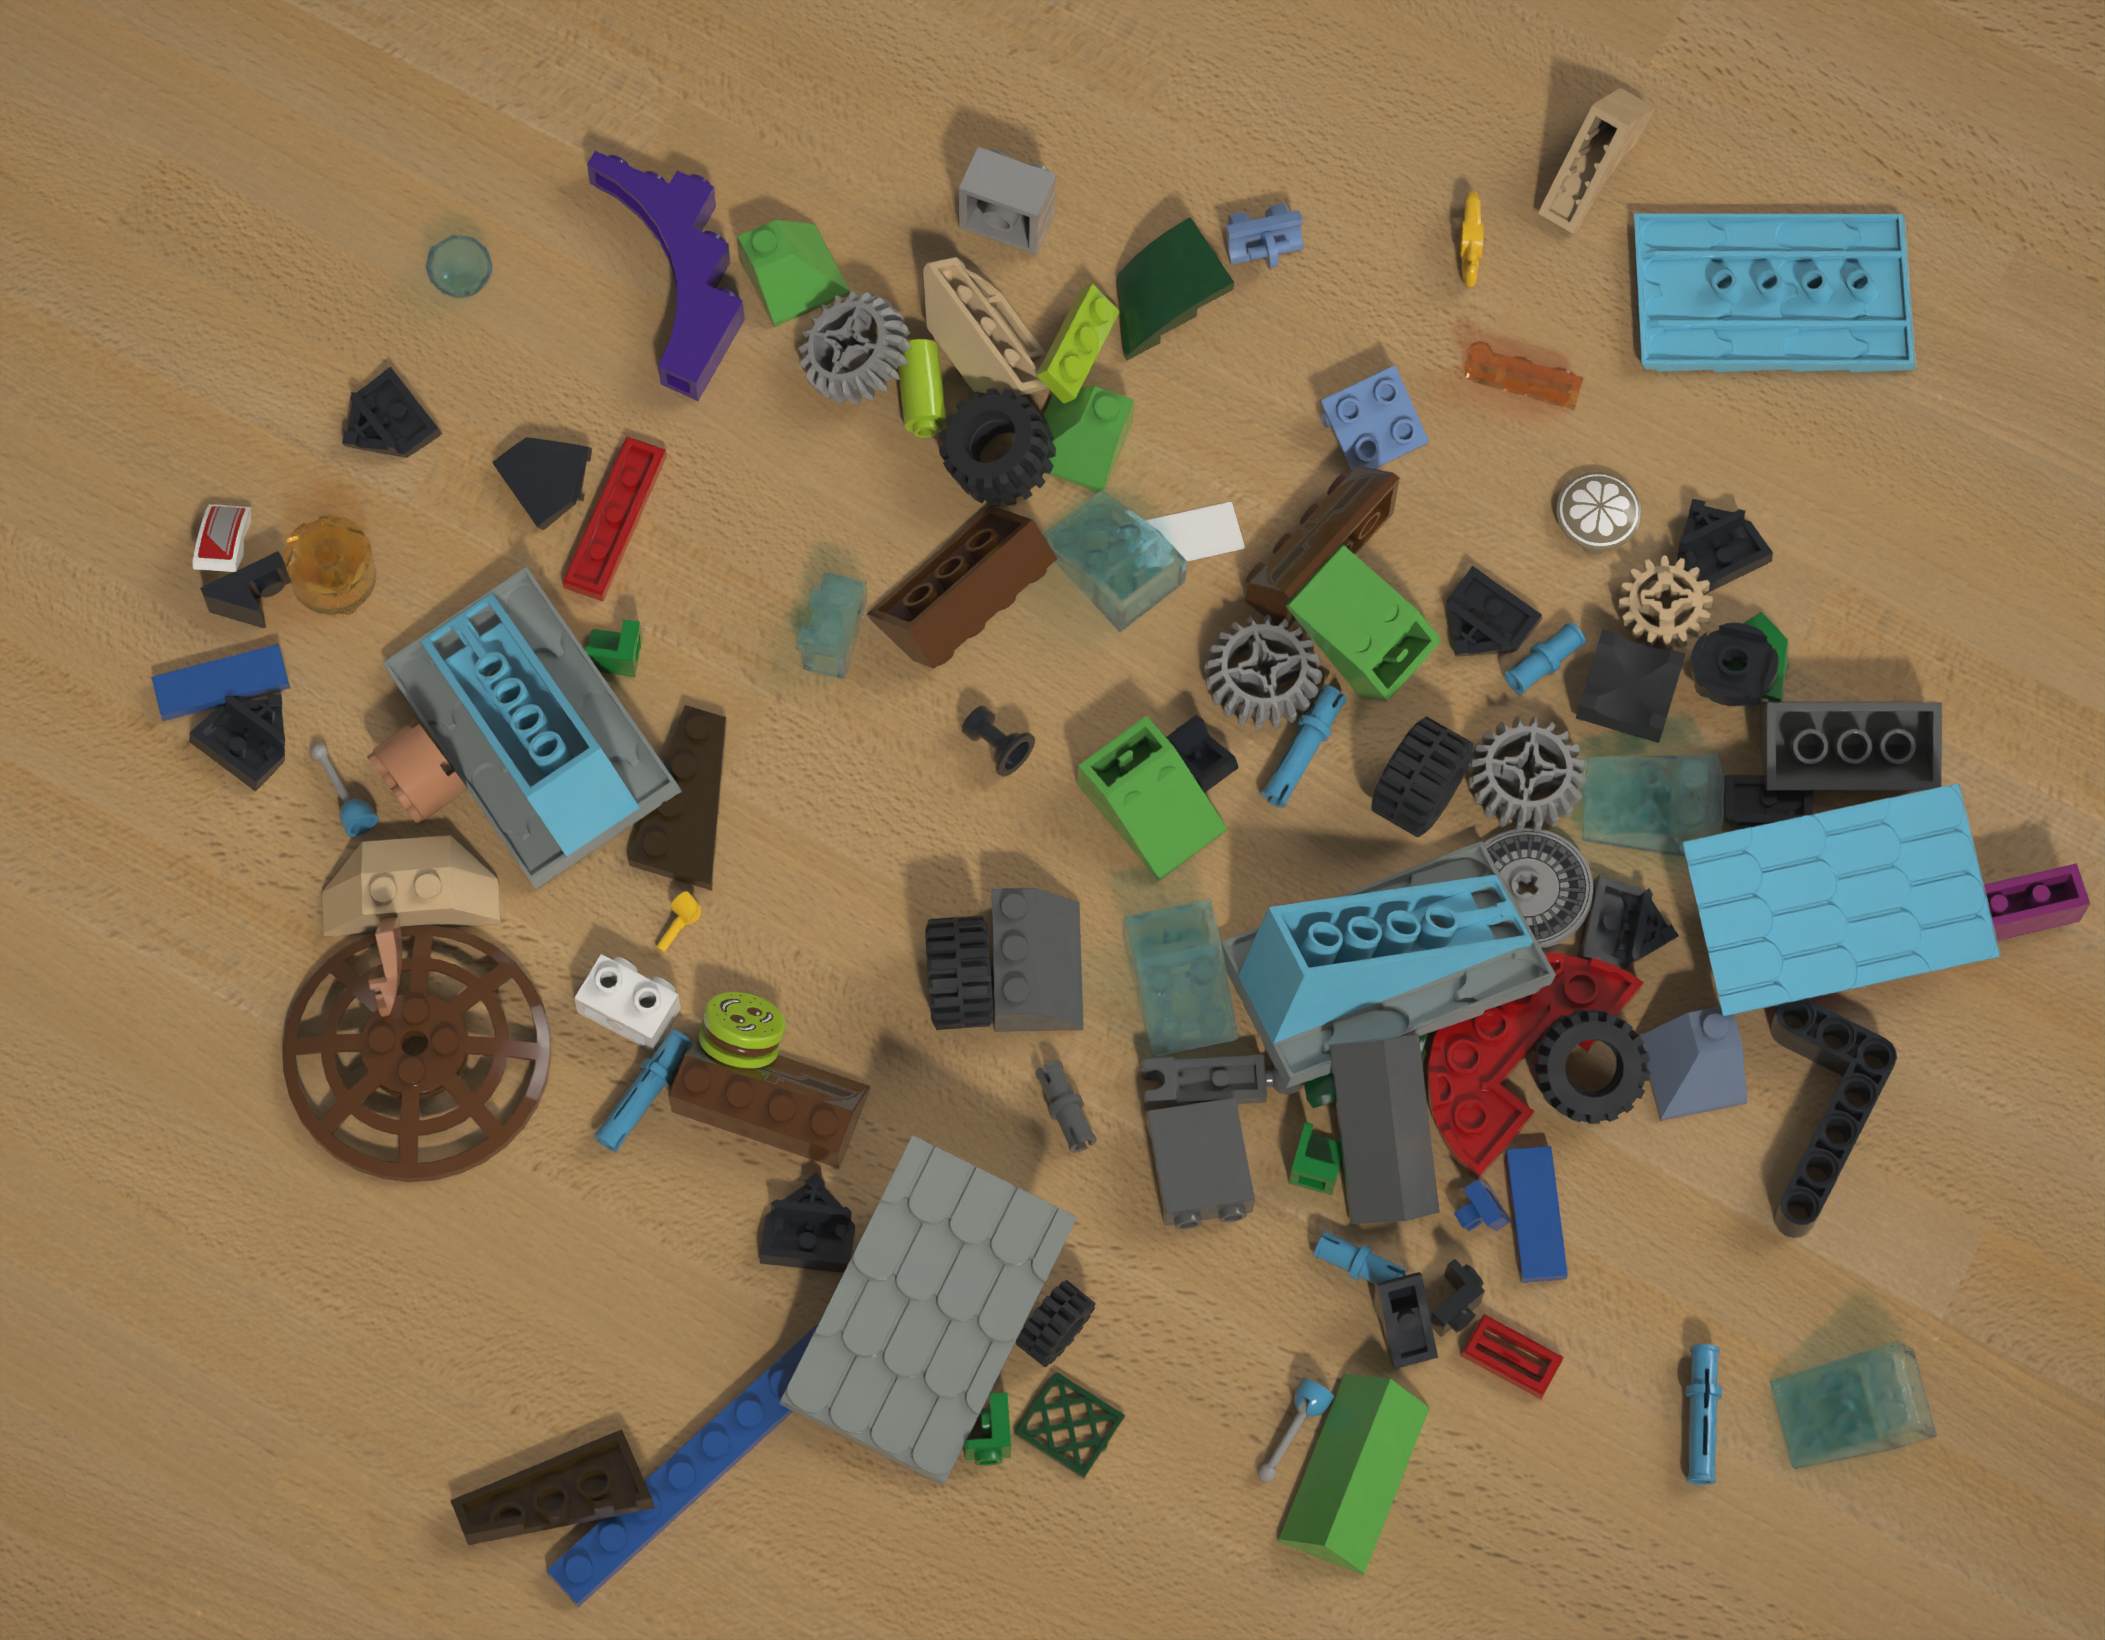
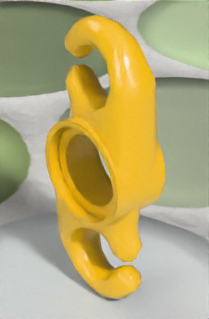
M1474 191L1469 192L1466 196L1464 220L1461 221L1459 243L1462 279L1468 288H1473L1477 282L1484 235V224L1481 220V201L1477 192Z

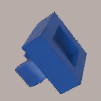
M1478 1179L1464 1188L1471 1203L1454 1213L1463 1229L1466 1228L1468 1231H1471L1485 1222L1487 1227L1498 1231L1511 1222L1487 1183Z

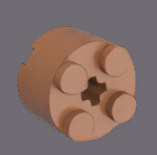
M416 719L374 748L372 753L366 756L416 824L423 819H428L467 790L460 777L453 771L443 754Z

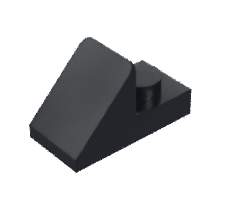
M279 551L201 587L200 590L210 613L260 628H266L262 612L255 599L276 595L285 585L291 583L286 564Z
M1416 1272L1376 1283L1374 1309L1383 1323L1390 1363L1394 1369L1438 1358L1422 1274Z

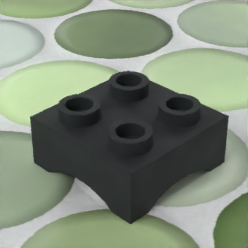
M1602 629L1576 719L1659 743L1686 654L1672 649H1659L1638 644L1617 633Z

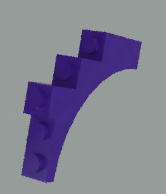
M594 151L587 163L590 184L618 199L643 221L660 243L673 271L677 288V310L670 341L658 365L661 385L699 401L745 320L743 300H740L729 289H716L730 265L729 243H726L720 235L712 231L702 232L716 208L714 186L699 175L691 174L689 176L678 170L670 183H667L659 174L652 171L644 173L635 169L619 156H606Z

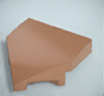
M398 916L380 920L375 933L383 966L373 968L368 981L370 989L375 991V998L377 999L381 1017L390 1015L400 982L402 937Z

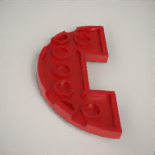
M1544 953L1556 974L1551 985L1542 987L1535 994L1487 1009L1483 1015L1437 1030L1431 1048L1427 1072L1430 1109L1444 1144L1469 1175L1475 1180H1480L1533 1117L1535 1111L1503 1087L1502 1084L1544 1036L1542 1032L1546 1027L1554 1025L1557 1022L1555 1019L1563 1014L1567 1016L1572 1014L1574 1010L1580 1009L1602 1010L1618 1017L1642 989L1643 981L1628 971L1592 957L1591 960L1564 956V953ZM1586 1040L1578 1045L1588 1052L1597 1040Z

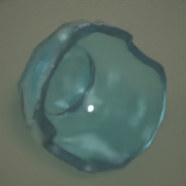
M450 235L430 248L425 267L431 284L443 295L454 299H465L476 295L487 286L492 276L493 263L487 248L474 237Z

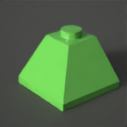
M774 220L737 236L739 260L774 327L821 308V304L828 305L835 302L836 295L843 298L849 296L850 290L815 224Z
M1096 386L1081 387L1076 398L1065 404L1053 393L1043 420L1047 423L1048 428L1053 434L1054 440L1051 442L1056 448V457L1049 458L1054 466L1051 474H1046L1103 494L1133 424L1134 400Z

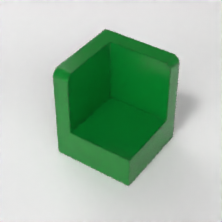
M623 619L621 632L600 629L591 630L588 647L585 646L583 649L599 672L630 677L636 676L643 639L641 623L639 621Z
M1305 1122L1292 1166L1289 1184L1332 1195L1342 1161L1341 1142L1313 1135L1314 1124Z

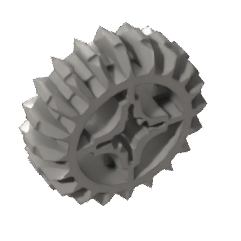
M851 291L847 300L836 295L833 307L821 304L823 314L819 318L810 317L814 325L812 330L802 331L804 339L808 342L798 347L801 355L804 357L799 364L802 366V370L807 373L805 376L807 381L814 388H817V392L829 399L832 398L835 402L841 404L848 400L851 404L859 405L862 397L874 401L877 389L888 392L886 383L891 378L900 380L896 371L898 366L908 365L906 358L902 354L912 349L909 341L905 339L910 332L903 323L902 314L895 308H892V304L886 299L877 298L874 294L867 291L862 296ZM876 328H878L877 344H875L877 338V334L875 333Z
M1269 614L1264 617L1263 624H1257L1256 620L1250 615L1246 620V628H1243L1234 621L1230 626L1231 635L1221 631L1217 637L1218 645H1212L1209 648L1208 656L1211 660L1205 663V673L1210 676L1206 679V688L1209 691H1215L1212 697L1214 705L1225 704L1223 714L1226 718L1236 712L1239 713L1238 723L1241 726L1247 723L1248 718L1254 719L1255 727L1258 731L1263 727L1264 720H1270L1271 725L1277 729L1280 727L1281 716L1290 723H1293L1297 717L1296 710L1306 713L1310 706L1308 699H1315L1317 697L1319 689L1316 684L1320 683L1322 678V672L1316 669L1320 666L1321 658L1319 654L1312 653L1314 650L1312 639L1301 641L1303 636L1301 627L1291 632L1287 631L1288 621L1286 618L1278 626L1271 625L1272 619ZM1268 648L1278 650L1283 654L1273 653ZM1245 650H1251L1250 658L1247 661L1238 663L1237 668L1228 669L1230 663L1237 655ZM1258 660L1261 669H1266V674L1270 672L1268 684L1266 676L1260 675V671L1256 673ZM1298 675L1299 678L1287 692L1276 696V687L1279 684L1288 682L1289 677ZM1244 691L1255 692L1259 697L1249 695Z
M1517 716L1513 719L1512 729L1501 721L1496 726V734L1487 731L1482 738L1484 745L1477 744L1473 749L1472 755L1475 759L1471 760L1468 766L1469 773L1473 774L1469 779V788L1478 790L1474 797L1476 805L1488 803L1485 809L1487 818L1497 813L1501 815L1499 822L1501 827L1506 826L1509 820L1517 822L1515 826L1517 831H1523L1525 823H1531L1534 831H1540L1543 820L1551 827H1554L1559 821L1558 814L1566 818L1569 817L1573 809L1571 804L1577 805L1581 800L1582 793L1579 790L1585 787L1586 777L1580 773L1585 770V760L1576 758L1580 752L1578 744L1566 745L1569 740L1568 731L1562 732L1557 736L1553 734L1555 728L1553 721L1548 723L1545 729L1538 727L1539 722L1536 716L1531 718L1529 726H1523V722ZM1524 748L1523 752L1516 757H1505L1504 760H1497L1508 751ZM1539 752L1548 756L1555 764L1544 761L1540 757ZM1529 761L1531 778L1528 787L1525 788L1526 778L1523 771L1525 770L1526 762ZM1499 785L1512 789L1516 798L1506 793ZM1550 788L1558 789L1549 797L1531 801V797L1537 792H1549Z

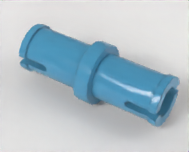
M1569 622L1544 643L1538 642L1532 646L1527 657L1504 673L1505 680L1510 688L1517 694H1523L1545 674L1552 675L1560 669V662L1585 644L1586 640L1581 630L1575 624Z
M1324 1231L1314 1252L1315 1258H1320L1349 1272L1350 1278L1356 1281L1362 1278L1375 1285L1378 1282L1404 1276L1408 1271L1405 1267L1398 1266L1373 1254L1372 1248L1366 1245L1360 1248L1330 1234L1328 1231Z

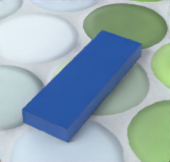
M279 644L151 677L163 721L224 706L225 696H233L237 700H247L290 688Z
M1552 1147L1507 1149L1505 1155L1521 1283L1567 1279L1568 1271Z

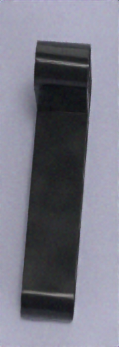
M1808 999L1778 1005L1770 1024L1771 1035L1781 1046L1843 1076L1775 1211L1774 1220L1778 1230L1785 1236L1792 1238L1802 1237L1813 1228L1897 1060L1896 1049L1889 1040ZM1786 1015L1796 1016L1803 1023V1027H1789L1784 1022L1783 1017ZM1826 1035L1836 1036L1843 1043V1047L1838 1049L1831 1048L1824 1042L1823 1037ZM1867 1055L1876 1056L1883 1063V1068L1874 1069L1869 1067L1863 1057ZM1848 1092L1859 1094L1863 1098L1865 1105H1851L1847 1102L1844 1094ZM1834 1129L1841 1132L1846 1142L1843 1144L1831 1142L1827 1138L1825 1131ZM1809 1167L1820 1168L1826 1174L1827 1180L1822 1182L1814 1181L1808 1176L1806 1169ZM1787 1206H1801L1807 1212L1808 1218L1803 1220L1793 1218L1787 1211Z

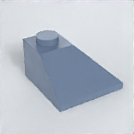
M1721 1006L1688 1012L1640 1035L1644 1041V1050L1649 1054L1650 1062H1647V1070L1650 1071L1649 1081L1660 1121L1747 1104L1741 1038L1735 1016H1723Z

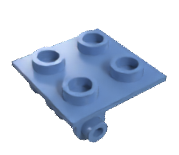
M1395 365L1320 400L1324 409L1320 413L1321 421L1326 428L1332 426L1351 471L1356 466L1375 469L1429 443Z

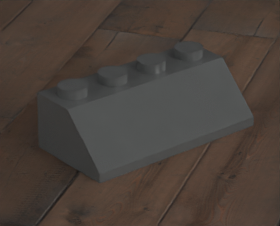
M1761 701L1759 746L1765 790H1929L1941 787L1942 702Z

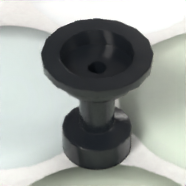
M979 706L964 721L962 733L972 741L983 738L994 747L996 773L1002 777L1008 776L1027 760L1034 748L1035 737L1029 732L1022 734L1016 732L1006 736L993 725L995 714L985 706Z

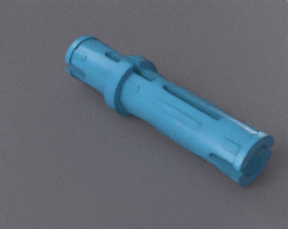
M1324 685L1309 713L1301 716L1297 723L1299 730L1267 785L1261 791V796L1264 799H1267L1269 795L1271 796L1267 801L1270 804L1279 808H1284L1287 805L1288 799L1321 742H1326L1332 732L1330 727L1347 701V697L1344 694H1341L1339 698L1337 697L1341 692L1340 690Z
M671 1029L653 1056L643 1061L640 1065L642 1071L611 1111L606 1121L593 1135L602 1146L617 1153L628 1134L634 1129L658 1093L661 1092L664 1086H670L674 1080L672 1075L693 1044L687 1036L675 1029Z
M1709 1344L1692 1345L1690 1349L1691 1384L1686 1386V1397L1690 1399L1687 1482L1695 1485H1712L1716 1483L1717 1400L1722 1398V1387L1718 1386V1354L1720 1353V1347Z

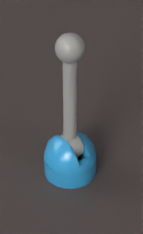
M320 743L314 744L310 749L311 757L321 763L344 802L339 813L341 825L348 836L356 837L365 834L377 824V814L365 800L352 799L327 758L328 750L326 746Z
M1303 1377L1296 1388L1294 1405L1298 1413L1269 1462L1260 1466L1258 1476L1262 1481L1270 1482L1276 1477L1275 1468L1304 1419L1308 1416L1321 1415L1333 1400L1334 1395L1320 1384Z

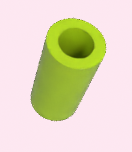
M915 339L909 341L912 349L902 354L906 358L908 365L898 366L904 427L908 432L914 433L916 437L929 438L937 435L939 430L946 426L944 422L946 411L938 344L932 340Z

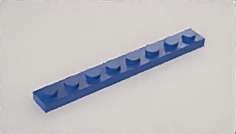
M818 1324L645 1480L655 1506L654 1509L603 1518L546 1570L549 1577L578 1608L793 1412L780 1405L779 1402Z

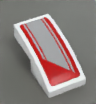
M208 504L197 537L193 556V569L237 571L244 556V537L251 525V507Z

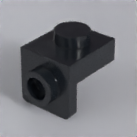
M1198 715L1192 717L1166 737L1204 792H1207L1239 768L1235 756L1209 735L1204 720Z
M1456 1259L1447 1264L1444 1276L1457 1292L1434 1310L1431 1316L1432 1328L1440 1337H1443L1451 1329L1455 1333L1464 1329L1475 1318L1476 1314L1473 1310L1481 1304L1485 1290L1482 1288L1484 1283L1478 1273L1467 1264L1462 1267Z

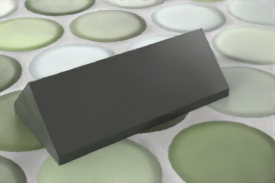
M1419 1034L1330 1044L1350 1223L1407 1221L1439 1213Z

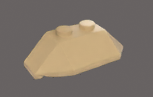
M957 257L927 263L923 268L927 329L974 392L986 393L987 389L996 388L1000 394H1002L1004 389L1013 391L1016 396L1047 389L1048 387L1036 376L1047 354L1004 296L982 277L965 269V264Z
M451 835L362 842L322 892L324 937L375 933L380 920L398 916L400 926L432 925L459 927L501 923L498 879Z

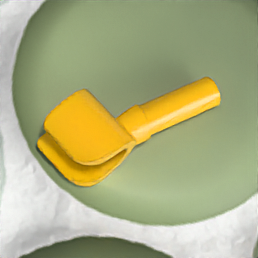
M687 891L677 896L670 905V908L678 917L672 922L669 929L656 945L664 953L678 933L686 925L688 926L696 922L701 916L700 905Z

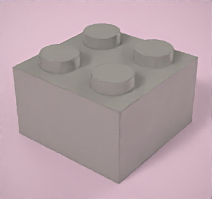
M977 147L959 187V228L1037 255L1055 216L1056 174L1051 173L1040 164H1026L1012 159L1003 151L997 149L989 151Z

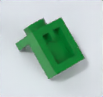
M1008 1393L989 1394V1408H982L981 1410L982 1436H991V1439L965 1441V1460H975V1464L980 1466L997 1465L1002 1463V1458H1011Z

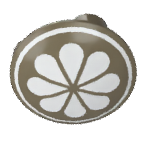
M1603 472L1586 473L1572 479L1562 489L1555 509L1558 523L1565 535L1589 554H1600L1604 550H1611L1628 542L1636 533L1642 514L1639 498L1633 488L1621 478Z

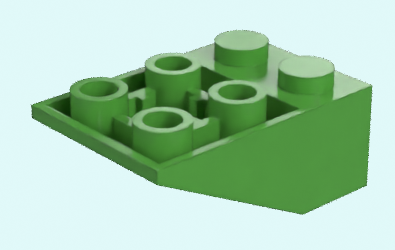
M1339 545L1285 605L1360 698L1388 702L1442 641L1411 603L1344 545Z
M1147 715L1078 765L1077 785L1158 881L1227 831L1224 822L1174 746Z

